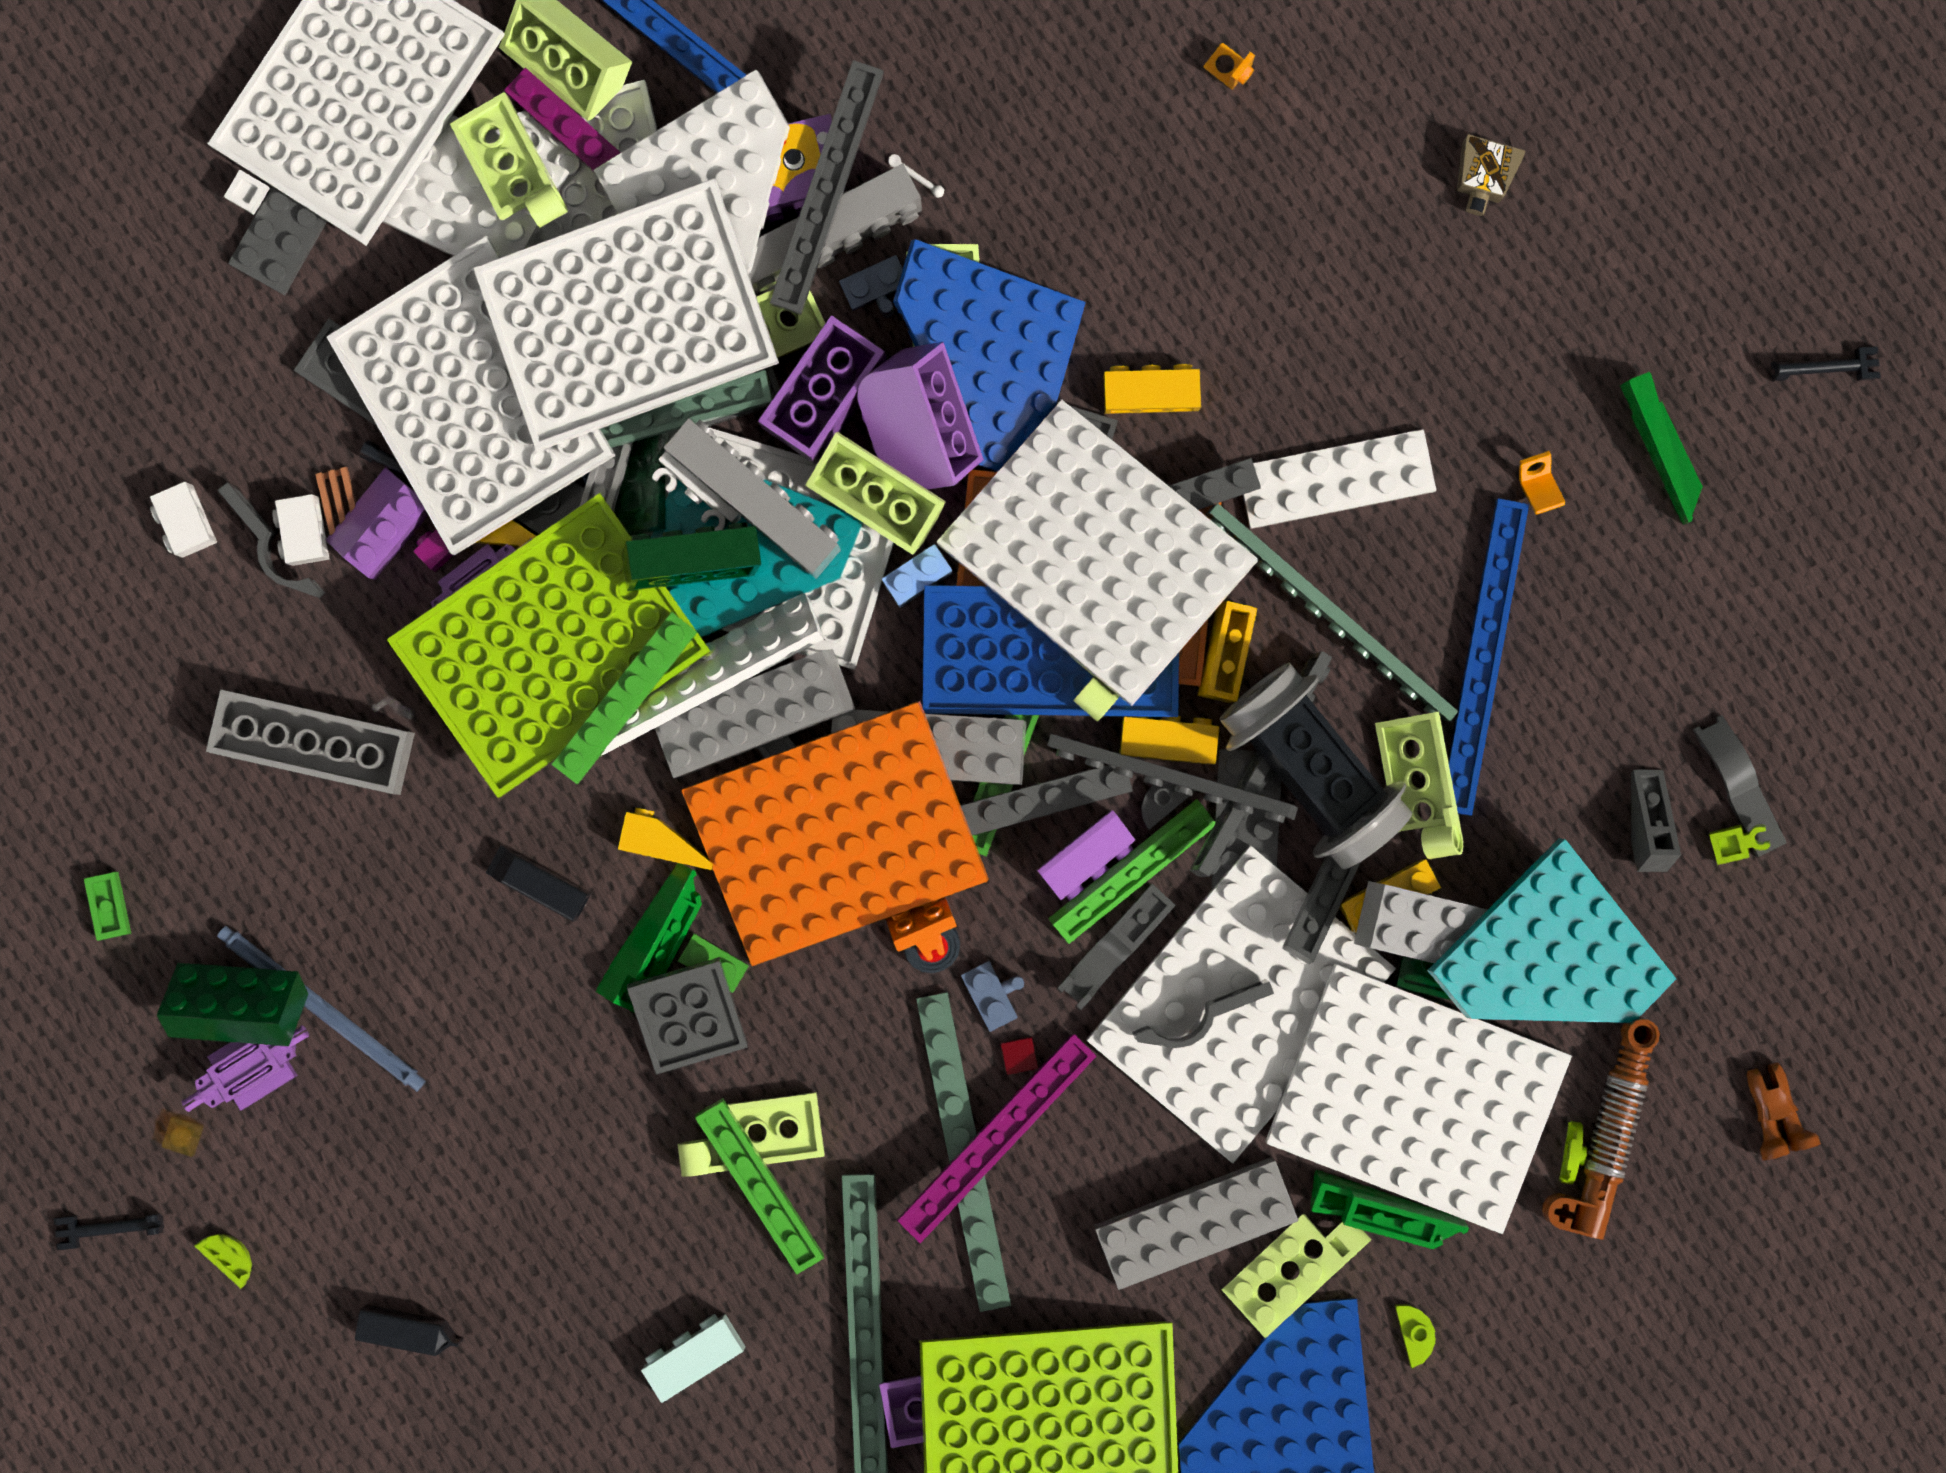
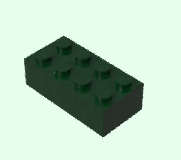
M734 523L728 525L727 530L715 531V527L708 526L695 529L696 533L683 535L682 530L664 532L663 537L650 538V534L631 536V541H626L622 551L627 591L754 576L761 566L756 526L747 527V523Z
M177 963L156 1015L168 1037L290 1046L308 997V992L298 971Z

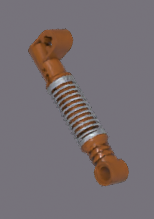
M1639 1017L1631 1023H1623L1621 1028V1045L1624 1046V1049H1619L1622 1057L1617 1056V1061L1620 1062V1065L1615 1064V1068L1609 1071L1606 1084L1612 1088L1604 1089L1608 1095H1603L1602 1097L1606 1102L1600 1103L1604 1109H1599L1602 1116H1597V1119L1601 1122L1595 1123L1599 1130L1597 1129L1593 1132L1597 1136L1591 1138L1595 1143L1590 1144L1593 1150L1588 1151V1154L1592 1157L1586 1158V1165H1584L1586 1180L1581 1198L1555 1193L1548 1196L1543 1203L1542 1212L1544 1217L1559 1229L1604 1240L1617 1186L1623 1183L1625 1178V1172L1622 1171V1167H1627V1165L1623 1164L1624 1160H1629L1625 1155L1626 1153H1631L1627 1150V1147L1633 1146L1629 1143V1140H1634L1631 1132L1636 1133V1130L1632 1128L1633 1125H1638L1634 1120L1640 1118L1636 1113L1642 1111L1638 1108V1105H1643V1102L1636 1099L1635 1096L1645 1098V1095L1639 1093L1641 1091L1646 1092L1649 1083L1646 1078L1647 1073L1643 1072V1069H1648L1649 1065L1645 1064V1062L1650 1061L1651 1057L1647 1056V1054H1652L1653 1048L1659 1041L1660 1033L1658 1027L1650 1020ZM1643 1025L1646 1028L1647 1035L1643 1041L1636 1042L1634 1031L1638 1026ZM1579 1204L1574 1226H1571L1573 1219L1568 1215L1560 1214L1558 1216L1555 1214L1556 1208L1561 1209L1562 1207L1574 1213L1576 1205Z

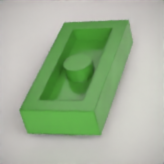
M119 872L85 878L84 883L96 940L100 941L132 934Z
M697 934L692 936L678 962L688 967L720 957L731 993H734L749 967L747 963Z

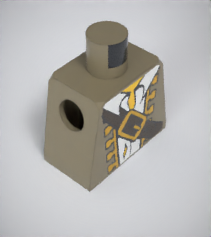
M1469 134L1465 137L1461 147L1457 191L1470 195L1466 207L1468 213L1483 216L1488 200L1496 203L1501 202L1526 152L1525 150Z

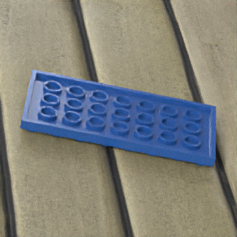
M924 585V713L1090 716L1073 700L1093 676L988 586ZM1179 652L1133 706L1119 697L1103 716L1178 717Z

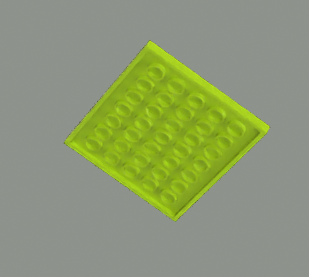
M600 493L387 639L497 798H501L559 756L671 612L695 630L666 587L627 591L622 551L626 541H631V537ZM698 633L651 693L711 652Z
M1170 1321L920 1340L924 1473H1178L1173 1326Z

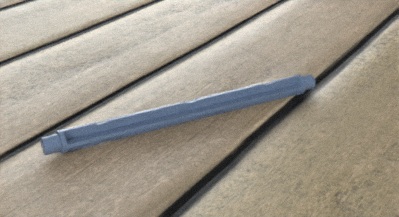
M225 926L218 933L217 937L226 943L228 949L234 951L254 968L285 970L241 936L239 932L235 933ZM305 985L308 997L304 1007L395 1076L403 1085H409L416 1092L422 1088L426 1080L417 1074L418 1071L407 1065Z

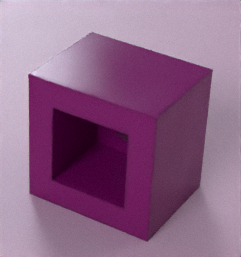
M437 530L433 533L428 531L422 535L416 542L418 547L413 551L434 572H437L454 556L450 554Z

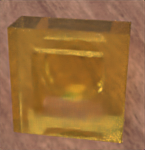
M172 1116L162 1148L193 1157L204 1125Z

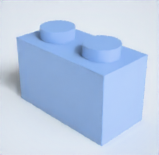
M934 544L883 577L882 582L899 608L924 593V585L934 586L950 576L952 569Z

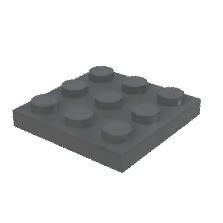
M720 957L627 985V990L656 1075L748 1048V1042Z

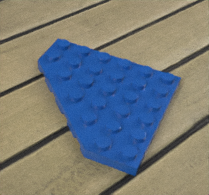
M911 240L893 303L898 313L902 314L915 347L944 342L984 459L977 466L998 472L1056 407L1086 302L922 241Z
M1357 1298L1304 1302L1268 1337L1263 1338L1255 1351L1241 1365L1223 1390L1213 1399L1196 1423L1178 1442L1181 1473H1374Z

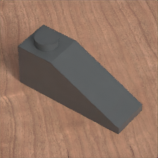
M1633 770L1631 772V844L1637 872H1667L1681 856L1663 770Z

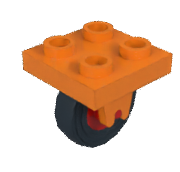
M946 897L886 918L897 951L904 950L906 959L917 970L926 973L940 972L951 966L958 957L960 940L954 928L957 927Z

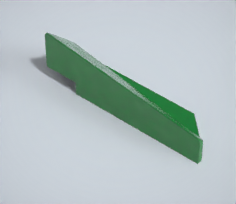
M1650 372L1627 380L1620 387L1632 410L1633 415L1631 417L1680 520L1685 525L1693 519L1692 515L1703 486L1663 402H1659Z
M677 863L612 961L597 987L596 993L612 1003L635 1013L627 985L667 972L702 905L701 896L695 891L693 880L697 875L695 870L684 864Z
M1317 1169L1315 1170L1311 1211L1341 1215V1220L1346 1226L1430 1249L1443 1245V1240L1459 1232L1465 1234L1469 1230L1466 1221L1462 1218Z

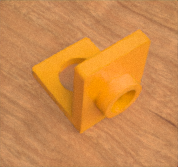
M1221 43L1203 67L1233 90L1238 82L1243 85L1254 72L1251 66L1255 55L1249 52L1245 59H1243L1227 45ZM1222 55L1230 56L1234 61V68L1229 73H1221L1216 68V60Z
M1550 451L1519 461V481L1535 515L1565 505V499L1551 474ZM1543 462L1540 468L1534 471H1527L1531 465Z

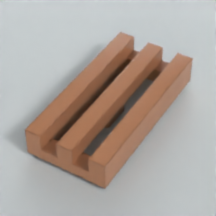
M348 467L315 474L330 535L335 532L336 525L325 479H330L341 525L345 520L346 514L337 476H342L350 513L356 504Z

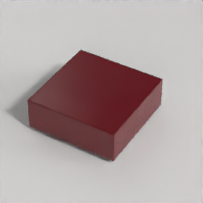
M1032 1037L1001 1043L1007 1075L1038 1069Z

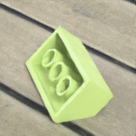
M516 0L504 32L505 35L499 46L503 52L523 68L526 67L587 121L592 120L622 89L632 64L629 58L557 0Z
M836 432L805 485L912 555L924 543L946 502L839 432Z

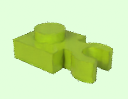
M1764 824L1755 825L1747 833L1743 832L1742 825L1710 832L1709 836L1717 864L1720 865L1749 858L1748 848L1753 847L1756 850L1768 849L1771 845L1770 840L1759 842L1755 838L1757 833L1766 831V826Z

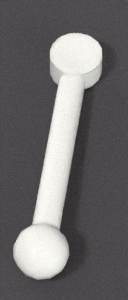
M893 154L889 157L891 167L895 168L903 164L898 155ZM904 164L908 174L930 189L934 197L939 198L943 196L944 188L942 186H935Z

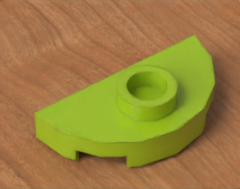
M1570 1121L1568 1123L1559 1178L1560 1183L1572 1185L1576 1179L1579 1165L1584 1166L1586 1161L1587 1147L1582 1146L1583 1125L1580 1122Z
M216 1234L208 1236L194 1245L240 1289L245 1286L251 1274L252 1262L249 1251L241 1241L231 1235Z
M1408 1304L1395 1305L1409 1364L1411 1368L1423 1364L1431 1355L1435 1345V1329L1429 1317L1420 1309Z

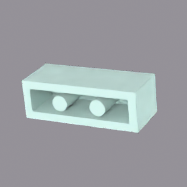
M713 1314L699 1324L701 1330L693 1335H690L689 1331L672 1341L674 1347L663 1352L660 1348L645 1358L647 1364L644 1365L641 1371L661 1403L744 1351L745 1345L726 1314L719 1318L716 1314Z

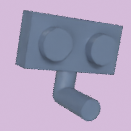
M897 255L839 281L852 311L876 301L882 316L885 318L892 317L894 313L893 305L887 295L896 292L903 270Z
M990 961L961 975L989 1032L1018 1018L1007 994L1024 987V980L1021 976L1017 975L1000 983Z

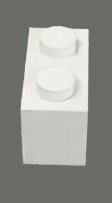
M183 482L150 496L154 505L150 507L152 516L158 524H162L166 534L162 538L170 553L173 552L174 555L183 558L217 543L192 484Z
M311 494L276 500V509L273 510L272 514L275 527L280 528L281 540L278 541L280 558L285 559V563L291 566L329 560L320 498Z

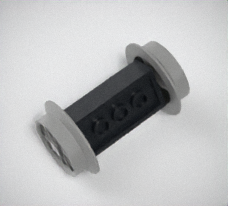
M1286 663L1256 683L1222 714L1219 720L1231 734L1226 749L1232 751L1250 741L1325 833L1315 846L1313 855L1316 858L1330 855L1341 869H1347L1376 852L1409 821L1412 812L1401 799L1406 784L1404 781H1398L1385 788L1379 785L1306 695L1315 686L1319 677L1316 674L1301 677L1291 663Z

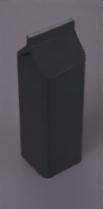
M500 845L486 871V874L498 882L572 922L578 920L592 894Z
M365 1305L360 1310L355 1334V1341L431 1356L440 1354L450 1346L458 1347L463 1341L462 1337H457L447 1320L371 1305Z

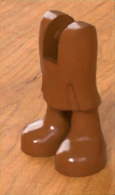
M1779 1062L1768 1065L1770 1079L1774 1089L1768 1091L1760 1071L1757 1068L1748 1070L1747 1082L1756 1104L1758 1121L1761 1122L1764 1141L1760 1147L1762 1161L1788 1155L1790 1151H1801L1820 1145L1819 1136L1815 1132L1805 1130L1799 1121L1796 1113L1798 1108L1792 1100L1786 1074ZM1782 1119L1787 1143L1781 1136L1776 1120Z

